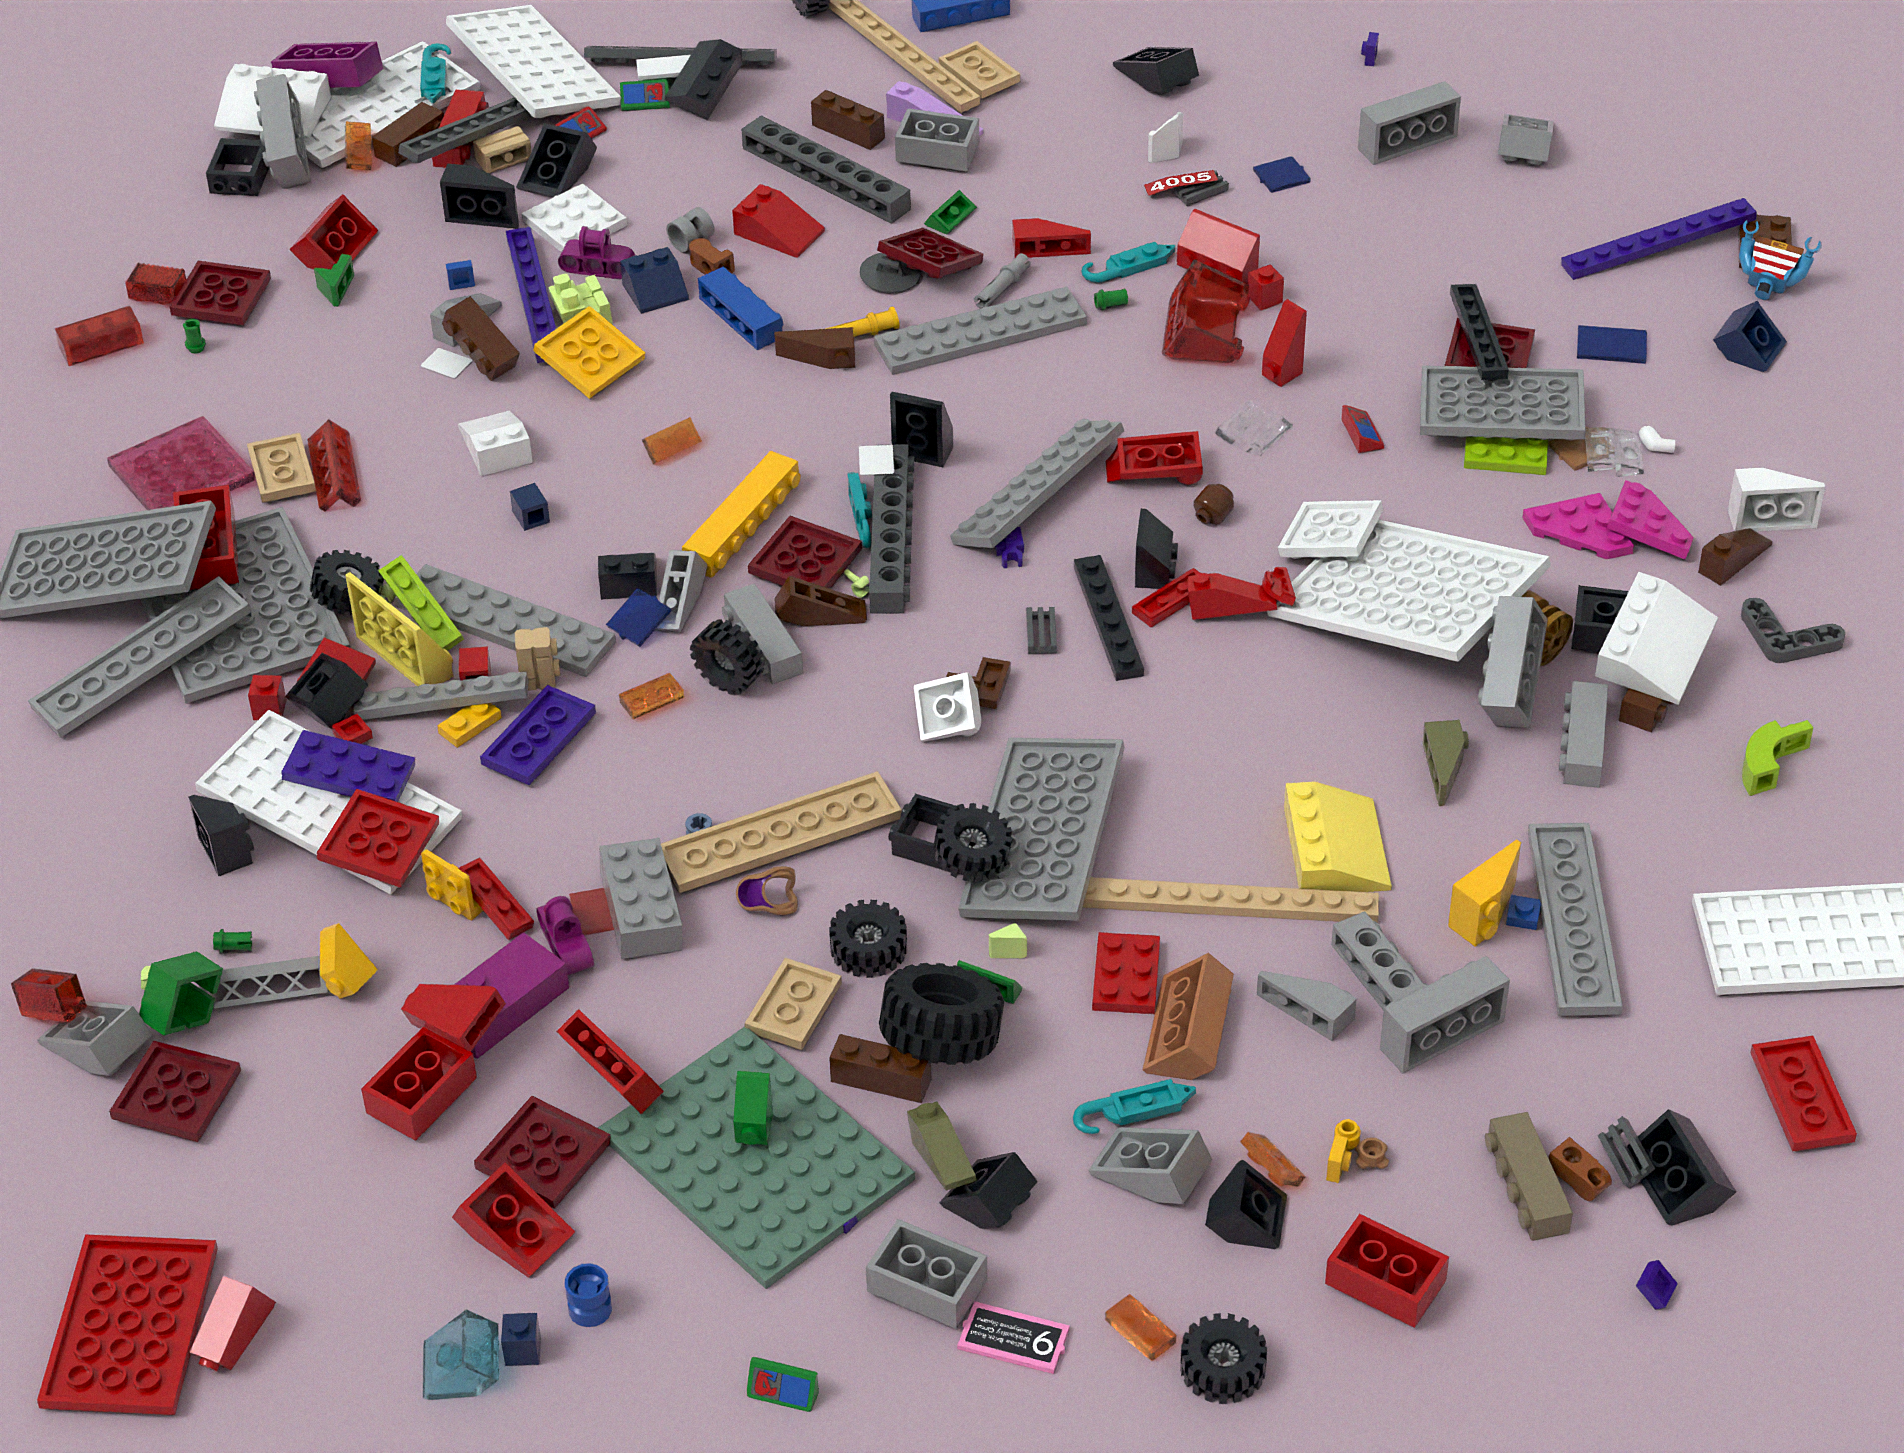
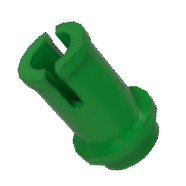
M1125 288L1105 292L1103 289L1099 290L1097 293H1094L1095 307L1105 310L1106 307L1127 305V290Z
M188 319L183 323L186 335L185 347L191 353H200L206 345V341L201 335L200 322L197 319Z
M220 929V932H214L213 950H219L220 953H224V950L252 951V931L224 932V929Z

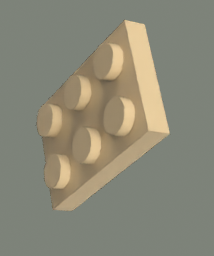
M978 41L939 57V64L977 93L981 99L1020 82V73Z
M300 433L247 444L262 503L316 491Z
M784 958L745 1021V1028L750 1029L757 1036L803 1050L842 985V976Z

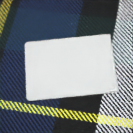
M437 348L421 364V367L455 379L473 360Z
M893 445L859 446L860 475L893 474Z

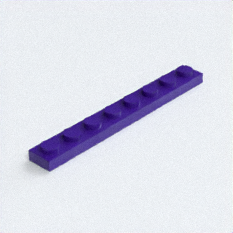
M1741 198L1561 257V266L1575 280L1742 225L1746 220L1747 223L1756 220L1757 211L1745 198Z
M531 227L506 230L505 232L534 349V344L556 329ZM535 353L537 363L545 362Z

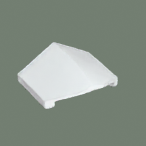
M1177 112L1173 118L1169 119L1158 130H1152L1149 133L1148 162L1156 163L1179 158L1183 142V113Z

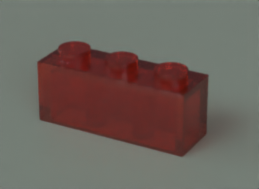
M130 306L55 328L59 349L68 366L144 343L140 323Z

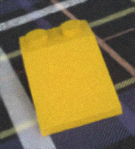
M1517 839L1453 884L1448 927L1473 946H1477L1485 939H1491L1497 932L1516 884L1521 842Z

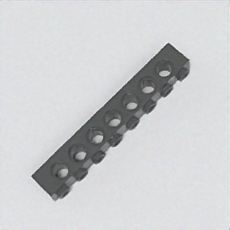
M762 115L741 129L744 150L891 224L911 210V193L909 188Z
M893 445V474L874 475L869 587L870 614L904 613V602H910V585H905V583H910V566H906V564H911V547H906V545H912V529L907 527L912 526V510H908V508H913V492H908V490H913L914 487L913 474H909V472H914V456H909L908 445Z

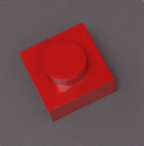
M358 714L332 725L333 734L339 739L362 744L373 738L372 730Z

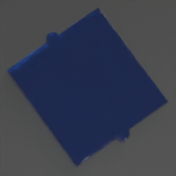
M1293 156L1253 166V171L1260 178V183H1264L1271 193L1311 182V178L1304 171V166H1300Z
M637 588L606 625L618 633L622 640L627 639L641 647L672 610L658 601L655 595L650 596Z

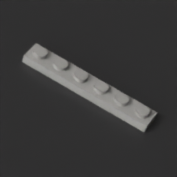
M509 672L504 675L480 676L474 679L451 680L445 683L422 684L408 688L397 687L379 692L368 691L364 692L363 697L355 703L353 712L354 715L358 714L362 720L527 698L529 679L527 672Z

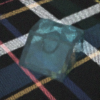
M466 1309L424 1341V1399L438 1400L475 1397L499 1380L498 1323Z

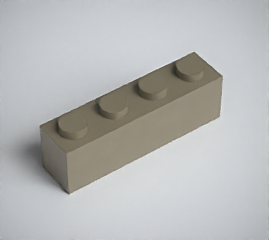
M1528 1112L1490 1119L1489 1132L1485 1134V1144L1487 1150L1490 1153H1494L1499 1177H1504L1507 1183V1195L1510 1202L1515 1203L1517 1206L1518 1220L1521 1228L1527 1229L1531 1241L1570 1233L1573 1212Z

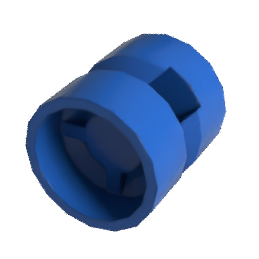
M591 1263L573 1267L565 1278L569 1316L579 1326H598L604 1323L612 1312L608 1275L603 1268Z

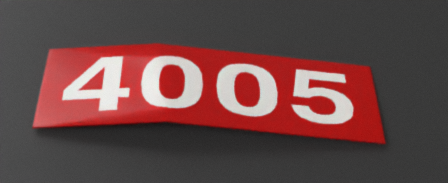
M1214 170L1165 177L1145 184L1144 187L1148 196L1173 187L1217 181L1218 178Z

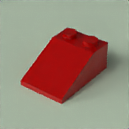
M759 184L732 210L734 235L796 258L825 231L823 225L783 192L763 184Z
M506 1162L458 1207L452 1216L476 1242L528 1278L575 1233Z

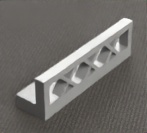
M320 956L223 969L220 984L230 991L222 1001L214 1002L213 1009L328 993L326 982L321 976V987L308 989L298 982L305 971L319 969L320 976ZM299 972L295 979L288 973ZM283 974L292 983L285 992L276 993L267 984L274 975ZM268 976L264 983L257 979ZM252 979L261 987L253 997L245 998L236 991L242 980ZM237 981L233 987L225 982ZM295 984L303 989L291 991ZM199 986L200 989H202L203 991H205L206 993H208L207 990H205L204 988H202L201 986ZM263 989H266L268 992L271 993L269 995L259 996ZM232 993L240 998L228 1000Z

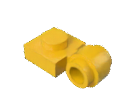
M1344 1119L1335 1127L1334 1141L1328 1158L1327 1181L1339 1183L1342 1171H1349L1352 1152L1349 1151L1358 1146L1361 1134L1360 1127L1353 1120Z

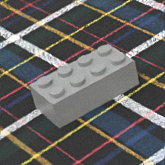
M285 73L256 80L257 91H254L256 104L260 106V111H257V118L260 126L263 127V131L260 132V139L262 145L266 148V152H263V159L266 167L270 166L273 180H278L282 189L311 182L299 100Z
M1444 81L1362 108L1360 113L1358 150L1375 165L1457 137L1461 96Z
M1499 596L1498 605L1493 608L1492 619L1494 629L1493 633H1490L1488 636V649L1490 652L1488 660L1483 665L1485 682L1484 688L1479 690L1478 701L1495 726L1530 728L1548 619L1533 597Z
M660 838L599 846L600 874L621 959L682 951V922Z
M1485 956L1477 961L1467 963L1463 968L1451 974L1443 975L1434 983L1426 987H1420L1412 994L1400 1000L1390 1002L1384 1007L1380 1050L1403 1074L1495 1027L1505 1020L1510 979Z

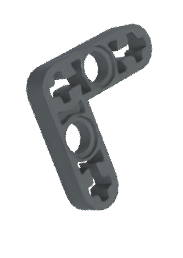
M1748 598L1742 605L1741 618L1766 658L1772 662L1785 663L1835 652L1843 647L1846 633L1839 625L1824 624L1786 633L1764 600ZM1760 628H1770L1774 632L1766 633L1761 631ZM1799 641H1808V642H1810L1812 645H1811V646H1804V645L1799 644L1798 642H1799Z

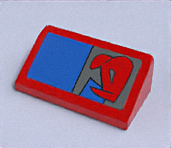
M589 106L555 124L556 126L586 132L591 139L607 130L604 123Z
M1343 405L1341 420L1358 453L1383 449L1384 444L1367 411Z

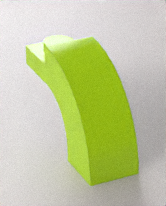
M1774 720L1763 725L1753 733L1746 747L1742 767V781L1749 796L1776 788L1780 766L1775 760L1810 747L1814 727L1808 720L1789 724L1782 728Z

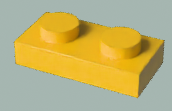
M492 703L466 706L437 725L438 734L458 748L502 718L501 710Z

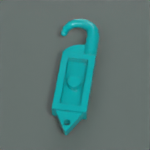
M440 43L428 45L423 51L421 61V97H426L432 104L441 96H446V60L432 57V53L442 50L450 55L451 49L447 45Z
M1156 242L1147 243L1111 255L1106 261L1105 271L1099 273L1089 272L1088 269L1093 266V263L1089 262L1082 267L1081 273L1086 280L1096 283L1105 282L1120 276L1124 278L1167 264V259L1175 252V245H1162Z
M848 472V495L856 529L862 541V546L870 548L872 541L867 518L872 517L870 501L865 502L868 499L866 484H861L858 473Z
M1172 1079L1110 1093L1109 1097L1088 1101L1079 1105L1074 1111L1073 1123L1081 1132L1095 1134L1099 1133L1100 1129L1099 1127H1090L1084 1124L1083 1118L1086 1115L1102 1112L1110 1122L1120 1124L1121 1126L1182 1111V1105L1196 1094V1087L1173 1083Z

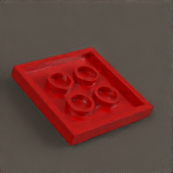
M356 789L318 849L317 860L401 888L438 827L439 816Z

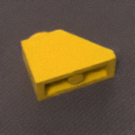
M340 923L325 927L320 931V976L326 982L327 989L339 999L355 994L378 969Z

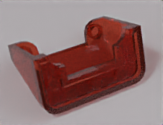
M1194 259L1171 294L1162 355L1178 360L1220 363L1238 361L1243 354L1244 346H1242V339L1234 338L1236 321L1239 312L1245 311L1250 302V297L1248 296L1249 285Z

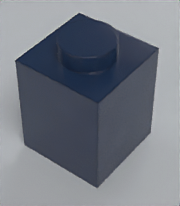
M536 483L510 491L512 512L524 531L550 523L547 500Z
M537 1313L503 1314L501 1345L505 1366L539 1365L541 1334Z

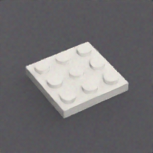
M583 183L522 213V221L560 252H562L567 241L571 239L579 240L582 226H588L591 230L599 231L609 229L610 234L627 226V218Z
M1382 501L1303 502L1278 546L1280 557H1291L1294 559L1302 557H1358L1383 512Z

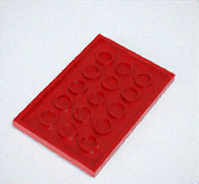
M85 1234L37 1398L39 1409L175 1415L191 1355L190 1350L195 1340L218 1250L216 1240Z

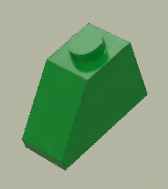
M737 1071L733 1120L735 1142L748 1145H768L773 1118L770 1073Z

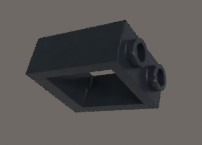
M220 138L206 172L210 194L259 195L269 167H266L264 163L263 152H266V148L262 145L261 140ZM225 164L252 166L250 172L223 171Z
M915 793L911 802L904 805L898 823L893 824L889 831L888 839L891 841L892 855L943 870L941 868L942 861L937 863L935 860L936 852H933L934 843L912 837L911 835L920 821L937 826L942 814L946 816L947 810L951 807L956 811L957 806ZM970 842L969 844L971 848H973V846L975 847L976 843Z

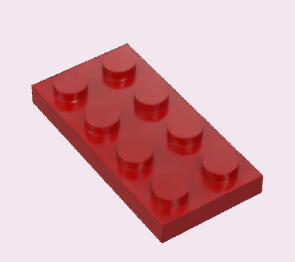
M1813 1035L1752 1044L1751 1056L1792 1152L1855 1142L1856 1130Z

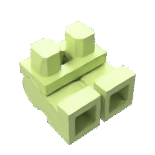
M568 274L553 277L554 286L548 287L549 294L563 323L588 306H591L613 324L610 304L595 275L585 277L586 283L575 285L573 280L570 281Z

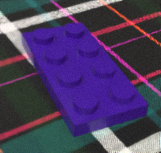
M547 685L480 756L481 765L530 785L596 714L595 705Z
M302 730L281 774L282 780L352 797L355 790L359 789L398 802L416 763L415 757Z

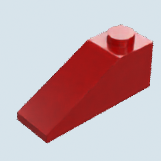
M1039 218L1012 220V242L1015 258L1020 253L1025 254L1028 258L1091 254L1090 230Z
M1289 299L1283 302L1264 350L1262 360V375L1280 387L1303 373L1307 311Z
M1198 573L1188 576V596L1192 620L1277 610V600L1267 594L1262 585L1219 573Z

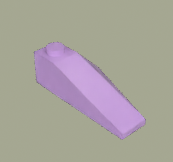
M898 81L886 93L887 118L902 122L908 108L963 116L923 89L906 82ZM979 126L980 137L983 134V128Z

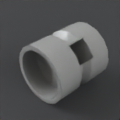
M700 207L692 209L684 214L683 217L680 216L667 224L666 227L671 244L680 252L689 250V243L692 240L699 238L708 239L715 232L712 219Z

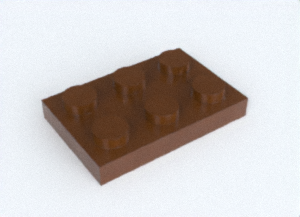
M1757 215L1756 220L1746 224V229L1750 232L1755 230L1756 221L1759 224V229L1753 234V239L1758 235L1792 245L1791 217ZM1743 224L1738 226L1739 252L1742 238L1746 234L1743 230Z

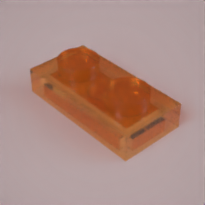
M346 121V169L371 170L370 123Z
M691 417L642 439V442L652 463L655 464L702 442Z
M671 673L619 694L621 705L632 719L684 698L683 688Z
M1247 1132L1240 1141L1248 1150V1157L1255 1163L1263 1165L1269 1171L1268 1177L1279 1186L1290 1185L1299 1187L1306 1178L1265 1135Z
M1131 1294L1105 1312V1321L1151 1362L1176 1344L1177 1335Z

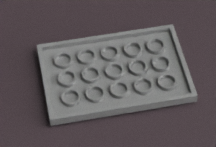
M1422 366L1420 435L1431 437L1475 436L1484 438L1510 437L1512 439L1585 440L1584 371L1581 369L1508 368V379L1489 381L1481 380L1477 367Z

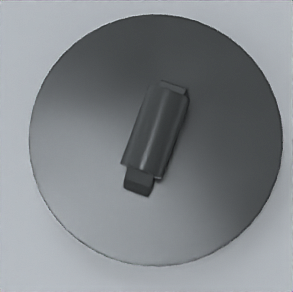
M877 253L868 257L861 264L860 277L867 286L874 290L897 293L914 287L920 280L921 270L911 269L900 260H891L886 257V254Z

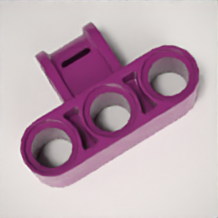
M582 226L579 240L571 239L566 242L558 258V265L563 271L568 273L622 279L620 260L635 256V253L629 247L611 244L609 229L599 231L591 230L588 226Z
M557 896L550 899L546 905L537 907L536 913L543 934L552 953L566 963L567 974L571 975L594 967L591 949L581 930V923L573 913L569 898Z

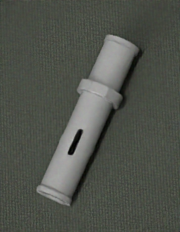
M1020 253L1009 265H1004L1000 269V274L975 296L974 302L979 301L976 306L980 309L989 307L1010 284L1016 283L1019 280V275L1030 267V261L1025 263L1029 258L1025 254Z

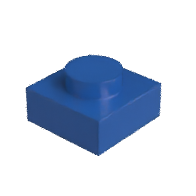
M471 260L446 264L450 290L475 286Z
M1511 895L1506 925L1537 930L1541 907L1540 899Z

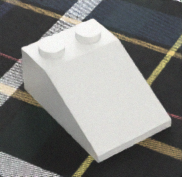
M510 411L458 424L480 476L533 463L530 438L522 422Z
M1766 468L1735 469L1728 506V514L1734 531L1748 528L1756 532L1817 528L1825 484Z

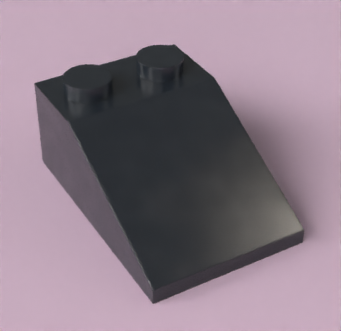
M1147 47L1113 62V66L1147 91H1158L1159 94L1171 92L1173 90L1172 87L1176 85H1188L1191 83V79L1199 76L1193 48Z
M544 123L518 181L517 189L549 197H555L568 191L589 168L597 146L586 132Z
M447 164L440 179L445 222L519 228L514 185L474 166Z
M891 392L892 445H908L909 456H914V462L943 468L953 449V425L944 402Z

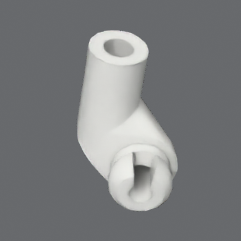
M1644 426L1640 429L1639 438L1648 450L1674 453V439L1661 438L1651 426Z

